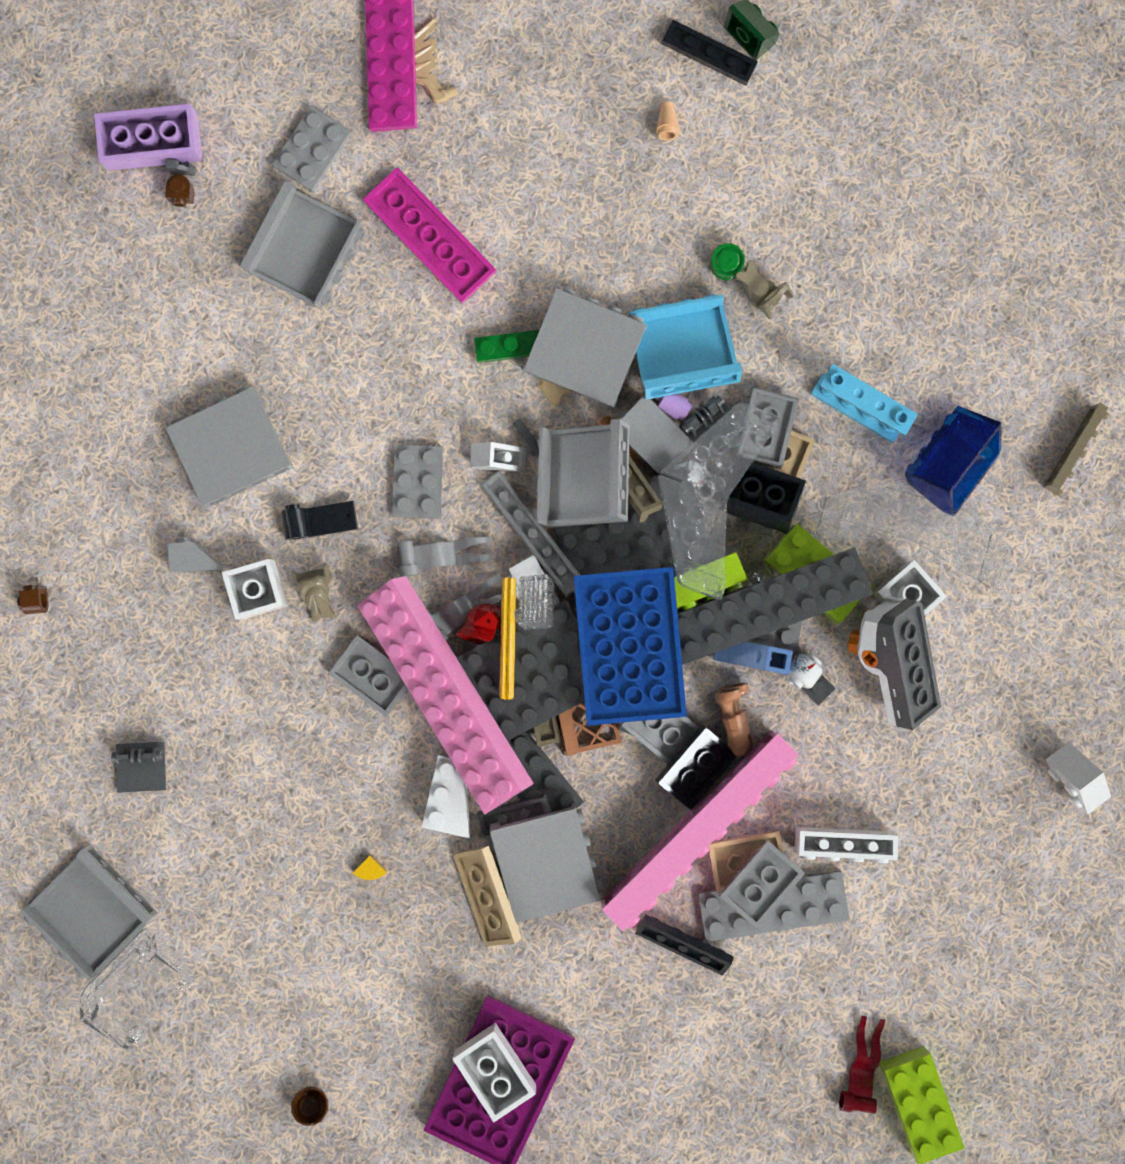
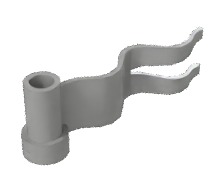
M491 536L413 546L412 541L398 543L401 567H399L400 577L419 575L420 569L494 560L493 555L455 554V552L489 542L491 541Z
M498 574L431 615L428 611L445 640L449 639L446 635L447 633L467 621L466 617L469 611L476 605L483 603L494 605L502 600L501 593L473 605V602L500 579Z

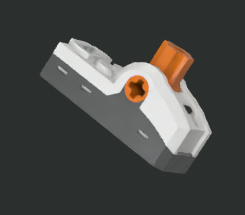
M887 596L879 606L872 611L868 610L865 612L860 630L856 629L850 633V639L847 642L848 651L859 656L865 669L879 676L888 724L914 730L941 708L923 604L916 600Z

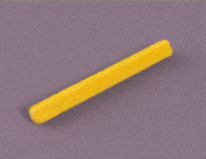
M504 577L502 579L499 697L503 700H510L514 697L516 579L513 577Z

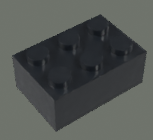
M736 457L720 498L718 511L788 534L803 494L806 480Z

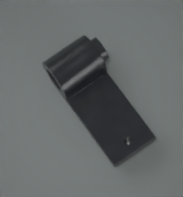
M354 501L312 508H300V504L286 505L285 510L281 511L285 540L358 530Z

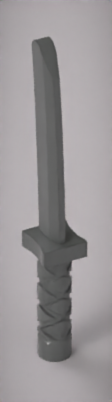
M518 419L513 425L520 432L529 448L532 449L530 452L533 457L535 455L539 456L537 441L528 428H526L523 421Z

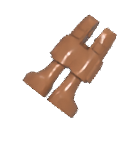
M748 683L725 686L714 692L716 702L719 704L723 715L721 718L728 736V746L736 756L744 755L753 747L746 709L739 710L738 705L740 696L746 694L749 690Z

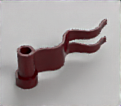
M861 1016L856 1032L857 1055L850 1067L848 1091L842 1090L840 1093V1111L851 1113L854 1110L871 1114L876 1113L877 1100L872 1098L873 1077L875 1069L879 1066L881 1060L880 1037L885 1025V1019H880L871 1038L870 1057H868L865 1042L867 1016Z

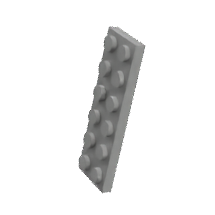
M841 870L803 876L758 929L719 896L721 892L717 893L716 890L698 892L706 942L850 920Z

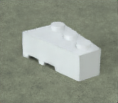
M440 753L436 762L422 828L470 838L471 827L467 785L448 754Z

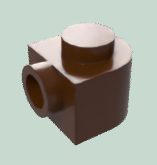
M180 174L173 175L167 180L165 198L176 207H186V204H194V187L185 176Z
M38 584L23 586V591H19L17 599L19 610H22L25 615L46 613L49 608L47 589H39Z

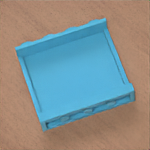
M711 294L695 300L685 299L673 304L663 303L657 307L637 308L629 312V318L631 314L644 319L643 323L647 325V330L644 332L635 354L645 400L741 382L742 368L741 364L737 363L724 311L723 294Z

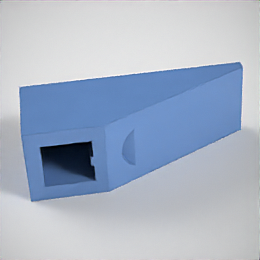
M743 642L714 653L713 660L789 675L793 651Z

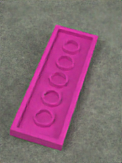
M365 0L369 130L371 132L418 128L414 0Z
M398 167L363 199L364 203L461 304L469 299L497 272L490 262Z

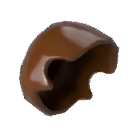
M310 1086L301 1089L295 1094L291 1102V1113L294 1119L304 1126H313L320 1123L329 1110V1100L325 1092L317 1087Z

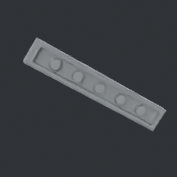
M500 471L496 472L483 482L481 487L567 598L575 593L574 576L580 574L544 527L537 523L534 514Z

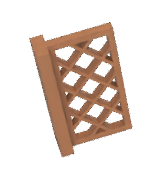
M577 705L578 707L586 711L583 705ZM576 706L556 716L563 755H575L580 752L622 743L620 732L616 728L618 723L606 724L613 729L615 739L605 741L598 736L605 724H600L594 734L584 727L587 722L586 717L581 725L573 720L572 713ZM574 724L579 727L577 731H575ZM581 730L593 736L588 745L579 747L577 737ZM596 739H598L599 741H601V742H599V743H594V741H595Z

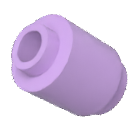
M681 394L658 397L656 403L659 404L658 407L665 414L684 421L693 406L688 402L689 399Z

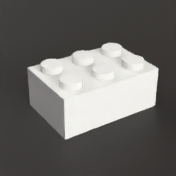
M496 1023L454 1050L453 1061L493 1122L536 1094L535 1082Z

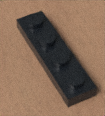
M672 20L662 40V45L747 86L758 61L675 20Z
M649 915L643 917L635 932L636 935L722 976L733 962L734 956L726 953L724 950L715 948L703 940L694 938L680 929L671 927Z

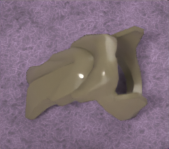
M752 260L747 263L744 272H738L735 275L736 279L745 286V291L752 297L751 301L754 306L759 308L768 319H772L771 310L778 304L783 294L789 299L794 297L787 282L775 286L771 281L768 282L764 275L758 273Z
M324 563V569L311 570L299 575L292 571L299 594L306 601L307 608L312 612L313 622L318 621L320 618L336 616L329 606L328 584L331 581L332 574L327 563Z

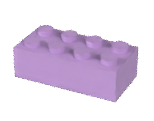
M191 104L94 114L98 160L108 171L166 165V159H176L179 163L203 161L198 114Z

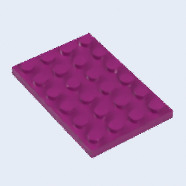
M487 994L465 1043L496 1023L535 1082L536 1094L493 1122L457 1065L454 1064L423 1131L491 1164H516L575 1041V1036Z

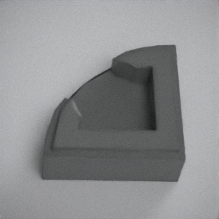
M166 159L165 168L171 175L195 176L196 168L192 164L179 165V161L176 159Z

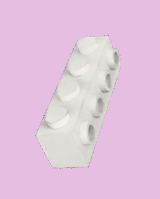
M795 827L794 851L802 859L814 860L816 857H825L826 860L830 861L849 858L850 861L854 862L874 859V862L889 863V860H898L899 836L892 831Z

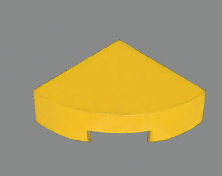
M370 855L353 874L360 879L375 880L384 876L388 871Z

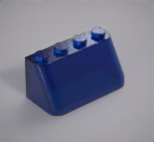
M957 406L952 413L946 416L941 428L935 430L928 445L921 448L915 462L908 465L905 471L907 483L942 512L951 516L956 515L1000 454L1002 447L1001 422Z

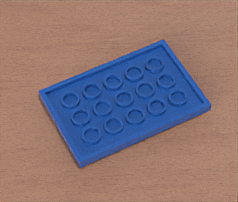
M673 567L574 576L587 726L687 717Z

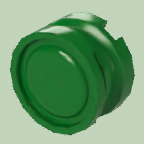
M724 243L718 246L710 260L712 274L723 281L736 278L735 275L741 272L745 263L743 251L732 243Z

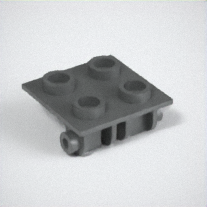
M720 396L712 397L705 407H700L701 411H696L695 415L689 420H685L684 425L680 427L709 458L746 427L724 405V401Z
M165 742L116 744V752H112L111 759L112 762H116L117 793L166 790Z

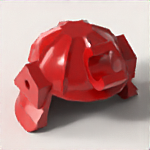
M489 603L476 605L469 611L466 617L467 621L459 629L460 631L456 636L479 645L491 641L494 638L496 629L501 630V609Z

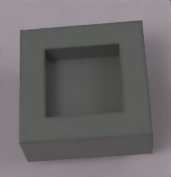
M821 675L812 688L802 687L801 689L819 706L836 688Z

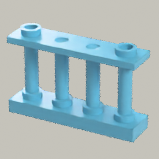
M834 364L831 365L827 374L823 373L810 394L891 443L895 441L899 433L904 436L907 434L918 415Z

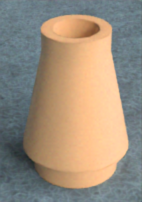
M663 102L660 104L656 133L661 140H673L677 138L680 131L674 103Z

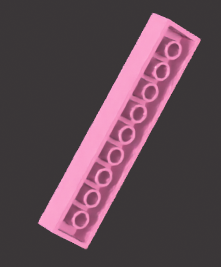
M407 577L391 579L357 605L484 815L533 785V781Z
M770 731L601 900V907L604 913L622 931L627 927L629 929L633 928L640 920L638 916L644 910H651L657 903L656 898L662 892L664 894L669 892L675 885L673 881L680 874L681 876L687 874L692 868L691 863L697 857L701 859L710 850L708 846L714 840L719 841L727 833L726 828L732 822L734 824L737 823L745 815L743 811L749 805L754 806L762 798L761 793L767 787L769 789L772 788L779 781L780 778L778 776L783 770L789 771L797 763L795 758L799 754L778 733Z

